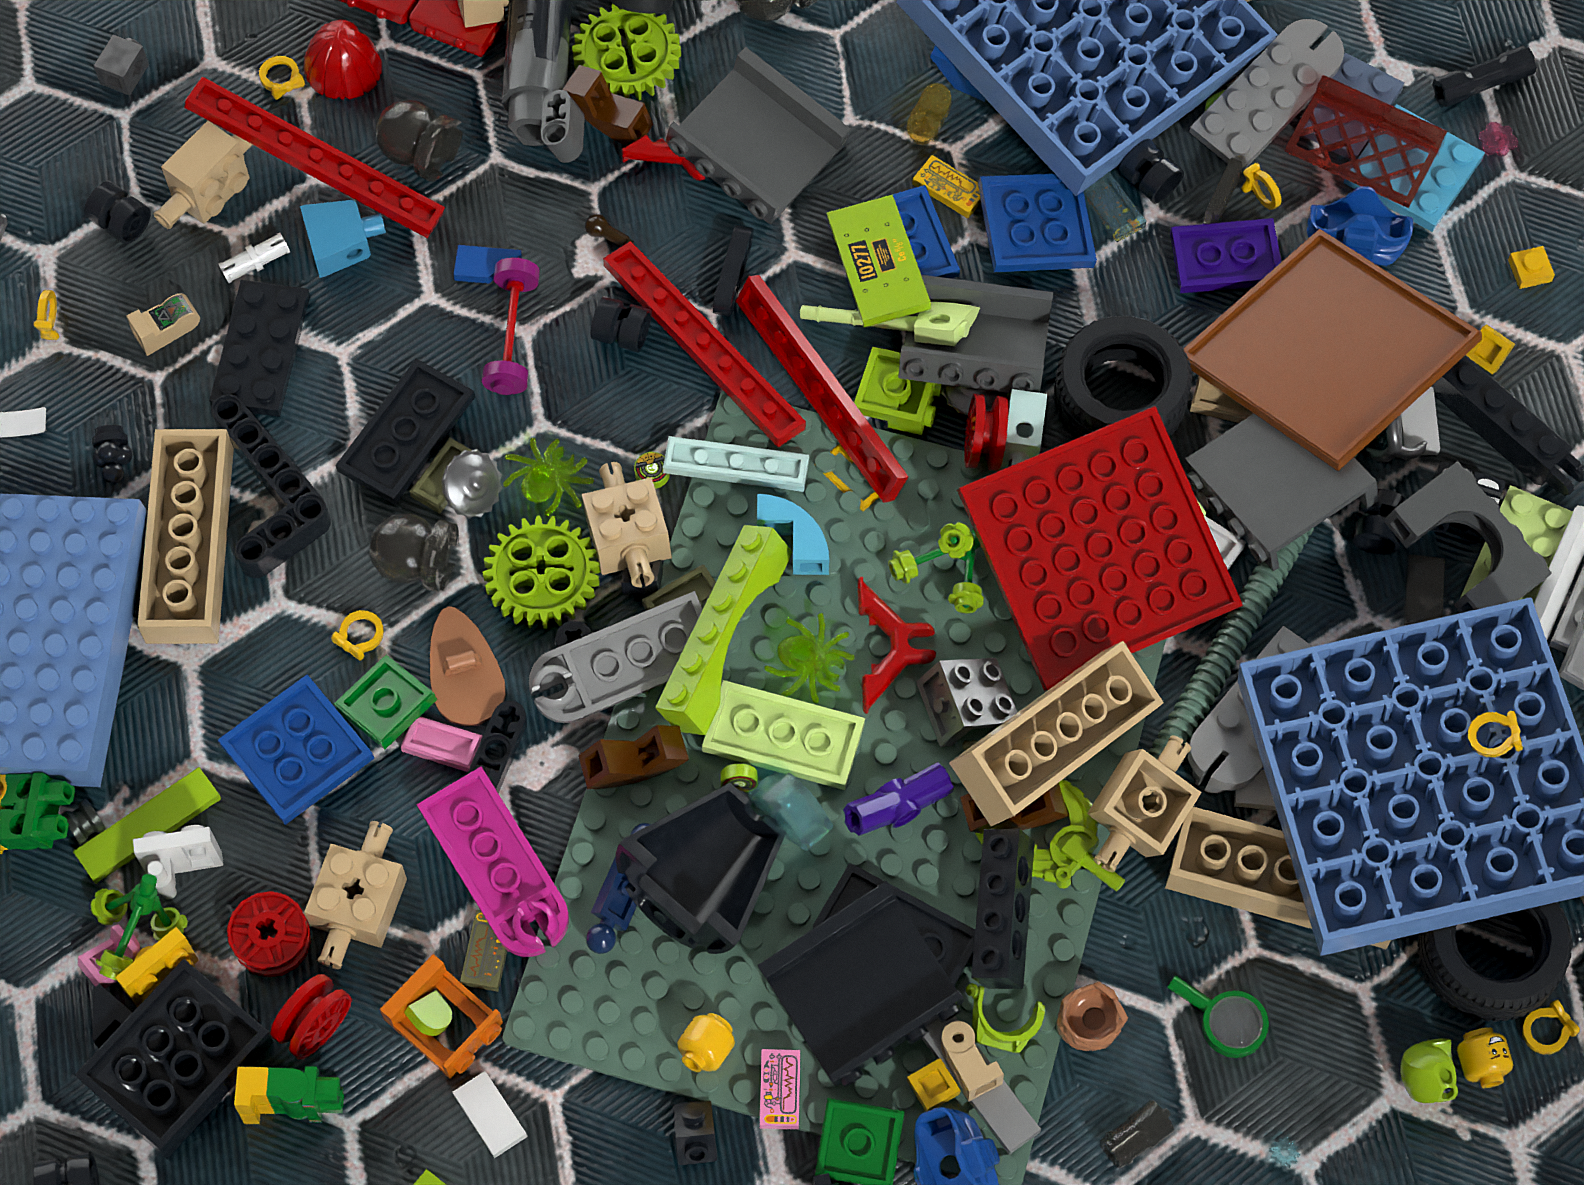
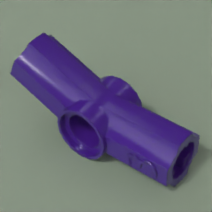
M937 762L905 780L902 778L893 779L881 786L874 794L847 803L843 809L845 815L844 823L851 833L854 832L858 836L889 824L893 828L901 827L915 819L921 813V809L953 793L954 786L944 766Z

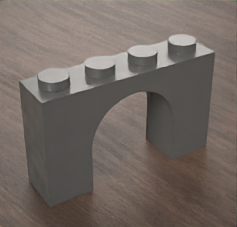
M1458 461L1397 506L1383 520L1406 549L1436 526L1448 522L1468 525L1485 539L1491 553L1490 571L1483 581L1473 587L1454 604L1460 613L1520 600L1552 574L1543 556L1532 550L1524 540L1520 529L1505 518L1500 512L1498 503L1483 492L1478 486L1474 475L1468 469L1463 468Z

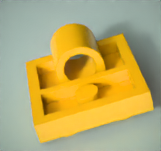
M175 927L155 945L146 946L136 954L134 962L115 978L138 1008L183 958L194 968V964L199 959L186 937Z

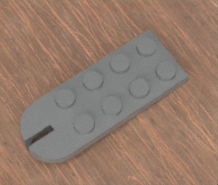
M1302 19L1291 23L1190 127L1189 133L1241 174L1336 75L1344 57V47L1340 37L1336 32L1332 31L1313 51L1310 47L1316 45V43L1319 44L1324 39L1328 26L1312 19Z
M695 591L543 654L534 663L530 672L529 691L531 696L560 684L563 685L564 690L547 697L541 696L536 698L534 704L539 712L554 722L571 723L666 684L703 610Z
M1283 626L1256 659L1313 646ZM1238 680L1196 729L1189 742L1192 749L1187 753L1188 761L1192 768L1195 784L1198 786L1203 781L1212 764L1219 762L1223 755L1226 757L1210 777L1204 790L1208 793L1242 789L1248 786L1264 768Z

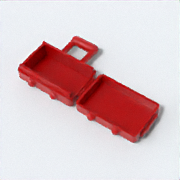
M339 0L347 3L349 7L360 8L375 14L379 19L385 18L398 24H405L410 18V27L415 32L482 57L488 47L491 46L505 24V21L465 28L457 0Z

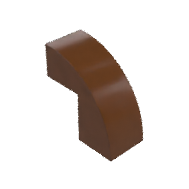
M579 65L562 89L568 92L583 111L585 120L608 137L623 145L629 146V144H633L640 137H644L654 125L645 103L612 94L602 72Z
M656 725L635 741L600 739L578 755L587 789H606L634 784L664 774L689 760L680 727Z
M1059 782L1015 816L993 826H990L969 793L960 797L969 830L973 833L984 834V829L1026 830L1069 816Z

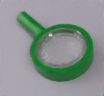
M1176 975L1170 982L1168 989L1204 1012L1202 1018L1203 1035L1210 1047L1219 1054L1231 1058L1246 1057L1258 1050L1264 1042L1269 1028L1268 1015L1263 1005L1254 996L1242 991H1227L1210 999Z

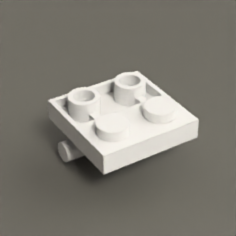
M190 825L182 828L180 832L166 834L163 831H153L144 834L143 838L133 839L134 854L146 874L154 875L157 878L156 889L158 894H161L165 899H173L176 896L175 873L223 866L222 851L210 827Z

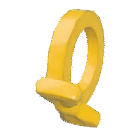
M275 56L269 58L260 67L259 77L261 83L267 90L272 91V96L276 100L293 89L305 86L304 78L299 72L297 63L289 57ZM278 64L287 65L292 69L290 81L283 84L270 81L266 75L272 66Z
M1254 163L1243 171L1246 181L1242 185L1241 190L1244 193L1253 190L1260 203L1269 210H1273L1281 205L1282 200L1279 188L1269 174L1260 170L1259 164ZM1258 180L1263 182L1268 188L1271 201L1261 191Z
M45 289L40 294L37 320L34 322V327L40 330L41 338L46 340L59 339V334L52 330L57 313V300L53 290ZM49 301V317L47 321V305Z
M359 610L350 613L344 618L340 625L339 633L335 631L331 639L334 644L342 647L344 651L349 652L361 661L364 658L365 652L375 649L381 643L384 628L381 619L376 614ZM360 619L371 621L376 627V633L371 640L357 645L347 641L348 628L354 621Z
M1514 711L1507 712V716L1497 712H1486L1478 715L1469 726V742L1472 749L1479 755L1498 757L1507 753L1513 747L1517 752L1523 750L1520 737L1521 730ZM1496 722L1511 729V736L1499 747H1483L1477 741L1478 729L1483 724Z
M1559 1000L1552 1001L1549 1008H1540L1532 1011L1525 1018L1522 1026V1037L1526 1045L1540 1054H1553L1560 1051L1567 1043L1569 1036H1577L1580 1032L1579 1026L1565 1012ZM1540 1017H1557L1563 1024L1559 1040L1552 1045L1538 1043L1531 1034V1025L1535 1019Z

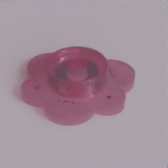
M1497 122L1488 123L1485 130L1481 131L1478 136L1479 140L1483 142L1481 146L1483 152L1488 155L1497 153L1501 157L1506 156L1509 150H1514L1517 147L1518 139L1512 135L1513 130L1510 126L1502 127Z

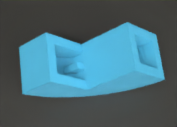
M757 494V526L773 527L779 535H793V575H829V550L825 536L816 521L804 509L791 501L773 495Z

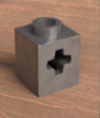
M112 35L94 64V68L101 85L130 96L149 63L144 48L139 42L131 38L123 39Z

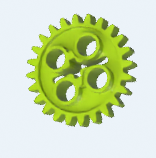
M612 3L611 12H607L604 8L600 7L599 18L589 14V25L580 24V34L574 35L575 45L572 46L574 67L577 69L579 65L601 71L612 94H623V97L629 98L630 94H635L638 100H642V91L646 90L653 96L655 85L664 89L666 88L665 78L674 79V69H679L681 46L679 34H675L673 23L667 24L665 14L656 18V13L648 14L631 12L624 9L619 10ZM618 29L624 30L635 74H631L629 71L624 47H622L621 35Z
M539 515L536 516L535 525L530 526L525 518L522 519V528L519 530L511 524L508 525L509 537L498 533L497 538L500 546L489 545V551L493 557L484 558V564L488 570L483 571L484 581L489 582L485 585L487 595H493L491 597L493 606L502 605V616L505 617L514 612L513 619L515 624H518L525 617L527 618L529 628L534 626L536 620H541L543 628L547 629L549 619L554 618L555 622L561 626L562 615L566 614L574 620L576 619L575 607L584 611L587 609L584 598H595V592L592 587L600 585L599 576L595 574L600 573L601 570L599 562H596V549H590L592 547L591 538L581 539L582 530L580 527L570 532L568 520H565L559 527L556 526L555 516L549 519L548 524H543ZM558 550H563L567 552V554L561 558H554L551 556L553 552ZM521 553L531 555L530 558L524 561L515 559ZM545 569V574L540 575L539 570ZM558 583H566L569 585V587L563 591H556L552 589ZM521 586H531L533 588L526 594L516 592Z

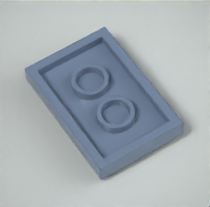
M1345 53L1340 69L1320 90L1298 124L1296 133L1356 162L1401 93L1405 82Z

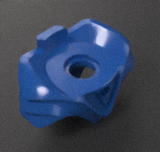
M1360 186L1347 196L1331 204L1311 205L1307 235L1311 237L1318 229H1321L1374 264L1388 266L1396 261L1406 249L1412 236L1413 218L1393 213L1382 203L1373 188Z
M944 1107L934 1108L920 1114L914 1129L916 1145L914 1180L917 1185H999L994 1165L1000 1162L998 1151L992 1139L984 1140L974 1118L959 1110ZM947 1155L955 1156L961 1169L959 1175L955 1178H948L941 1172V1161Z

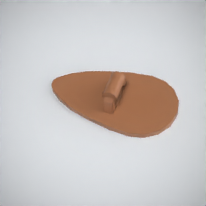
M446 607L441 610L434 624L431 636L430 681L432 692L435 693L438 699L435 704L440 714L448 721L461 726H475L490 720L495 708L504 702L506 697L505 681L499 664L478 627L457 608Z

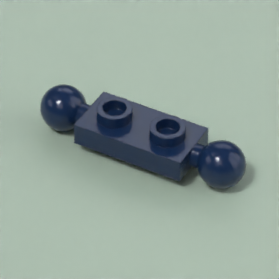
M638 824L633 828L630 835L651 824ZM616 856L591 910V913L601 919L599 924L593 925L586 934L588 948L597 954H605L613 949L616 943V934L613 929L626 931L637 907L625 889L629 883L625 872L623 874L618 873Z

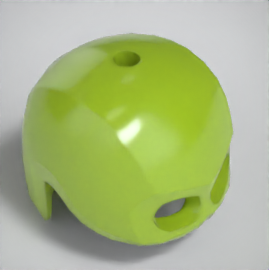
M1441 1038L1422 1041L1412 1045L1405 1051L1400 1064V1073L1404 1087L1413 1100L1420 1103H1438L1456 1098L1458 1088L1450 1039ZM1451 1088L1449 1093H1443L1445 1089Z

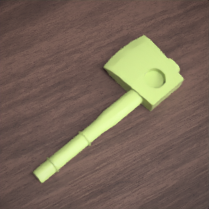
M931 302V309L919 312L918 316L908 315L875 324L872 327L914 332L915 342L955 346L962 337H967L980 307L958 303ZM802 305L800 309L801 319L853 324V326L863 325L857 309H835L822 307L821 305L818 307Z

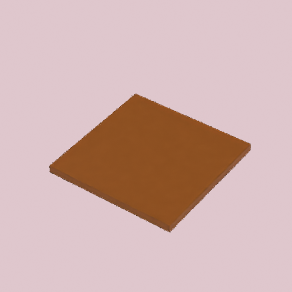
M1318 229L1184 347V352L1188 356L1187 360L1190 362L1191 371L1339 471L1482 340V332L1323 230Z

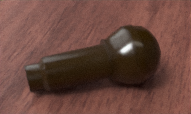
M593 214L587 218L585 230L589 236L603 237L619 247L630 241L634 244V241L628 235L610 226V223L607 222L603 215Z

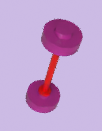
M522 258L502 259L495 264L494 282L499 287L510 291L503 360L489 362L483 367L482 384L488 390L501 395L521 393L527 389L529 372L524 366L512 362L519 292L531 291L538 286L540 269L535 263Z

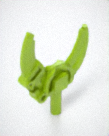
M1062 779L1059 785L1069 814L1070 826L1063 827L1054 835L1049 849L1039 850L1035 844L1032 877L1044 878V881L1056 883L1059 888L1065 889L1070 886L1071 877L1083 866L1113 890L1118 891L1124 884L1125 879L1116 872H1109L1101 868L1104 863L1101 862L1100 865H1097L1093 860L1095 856L1092 853L1098 847L1099 839L1097 837L1098 822L1087 814L1092 807V803L1088 798L1084 797V793L1080 789L1072 786V783ZM975 833L976 837L983 845V834Z

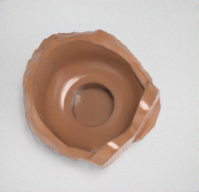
M1096 982L1072 991L1061 1000L1056 1023L1057 1031L1066 1043L1077 1050H1101L1107 1048L1119 1035L1122 1027L1128 1020V1016L1120 1004L1115 991L1101 982Z

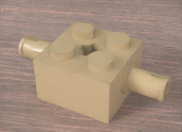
M208 120L161 166L172 197L158 211L153 213L156 220L165 228L171 229L173 224L185 212H188L203 224L212 216L218 215L223 209L224 204L235 193L242 191L250 179L243 154L253 144L236 135L231 137Z
M611 462L614 473L610 474L608 463H606L599 470L605 489L582 494L586 521L594 549H596L601 574L605 575L628 568L633 586L642 587L640 574L643 575L645 586H648L654 581V574L651 571L649 562L672 558L669 535L652 478L625 483L621 465L617 462Z
M1171 735L1158 759L1154 758L1144 749L1127 752L1122 757L1087 813L1107 828L1110 833L1099 853L1093 859L1097 865H1100L1101 862L1104 863L1101 868L1114 873L1129 846L1145 857L1163 855L1201 794L1199 790L1175 773L1187 753L1192 749L1188 743H1185L1184 746L1181 745L1184 741L1183 739Z
M370 822L361 850L354 851L330 844L304 911L310 927L329 932L321 955L317 960L322 965L329 967L330 963H332L333 969H341V963L351 939L380 948L383 945L407 881L401 864L382 859L389 837L393 832V829L384 823L379 828V822Z

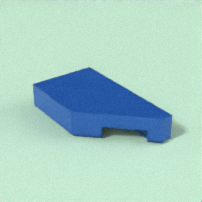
M458 245L454 280L489 284L494 280L495 264L505 258H522L521 250Z

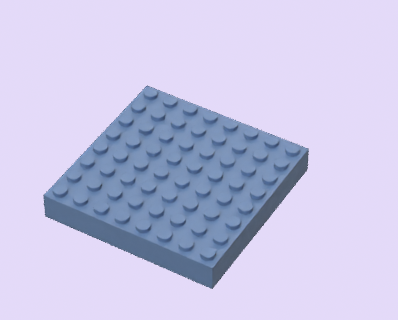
M897 0L896 2L1075 196L1122 163L1128 152L1138 143L1145 139H1154L1244 72L1278 35L1245 0Z
M0 494V775L43 772L54 780L66 781L72 786L101 787L143 568L148 511L140 499Z
M1531 597L1240 663L1238 674L1239 688L1320 956L1584 896V745ZM1514 711L1521 730L1520 737L1523 750L1517 752L1513 747L1501 756L1485 757L1472 749L1468 739V729L1471 722L1478 715L1486 712H1497L1507 716V712ZM1496 722L1485 723L1478 729L1477 741L1486 748L1499 747L1511 736V729Z

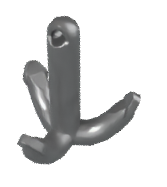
M1400 414L1386 427L1388 447L1385 450L1369 447L1365 449L1370 459L1382 463L1389 462L1395 457L1404 460L1415 459L1426 451L1428 442L1424 440L1413 447L1403 446Z

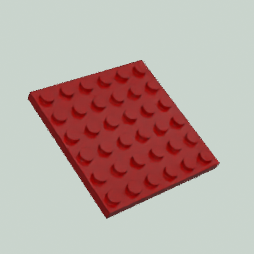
M1156 406L957 489L1044 691L1051 689L1100 652L1124 641L1132 654L1243 606Z

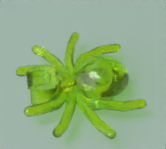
M531 438L530 447L537 461L520 455L506 454V460L519 461L532 466H526L512 473L503 482V486L508 487L514 479L527 473L521 483L522 494L527 500L534 503L545 502L551 498L555 490L557 491L552 505L545 511L546 516H550L558 507L563 494L562 487L571 496L575 507L580 509L582 506L581 502L566 481L579 484H592L594 482V479L591 477L569 476L579 471L588 462L587 458H582L576 465L574 463V454L571 455L568 461L559 460L564 455V447L556 448L560 443V440L556 438L544 452L543 459L536 445V439Z
M823 613L817 615L819 623L817 643L815 636L803 624L792 619L786 620L788 625L798 628L805 636L786 637L778 645L777 652L780 661L786 667L796 669L795 671L778 670L769 665L764 667L765 671L776 676L797 677L801 675L790 688L781 693V696L788 697L793 694L807 680L808 676L810 695L815 704L819 703L816 691V678L825 687L835 692L840 691V686L833 684L838 682L840 675L831 673L828 667L837 666L843 670L845 663L842 658L853 661L855 657L848 652L838 649L829 650L830 647L840 640L848 638V632L836 635L823 646L825 638V619Z

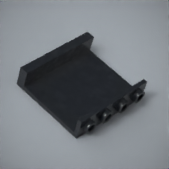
M887 881L757 965L835 1087L840 1083L847 1087L856 1082L864 1075L861 1069L872 1062H875L877 1066L883 1064L896 1054L894 1050L896 1046L906 1040L909 1044L918 1041L929 1033L926 1028L928 1025L938 1019L944 1023L960 1013L959 1005L964 1002L963 996L957 991L897 900L894 891Z

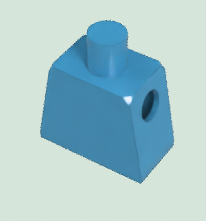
M354 200L300 206L320 278L369 258L371 254L367 238L386 233L381 213L361 218L357 203Z

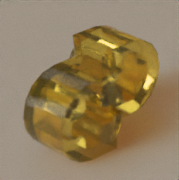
M934 83L927 86L912 110L907 122V132L911 140L916 144L925 145L932 142L947 118L952 105V97L949 89L943 84Z

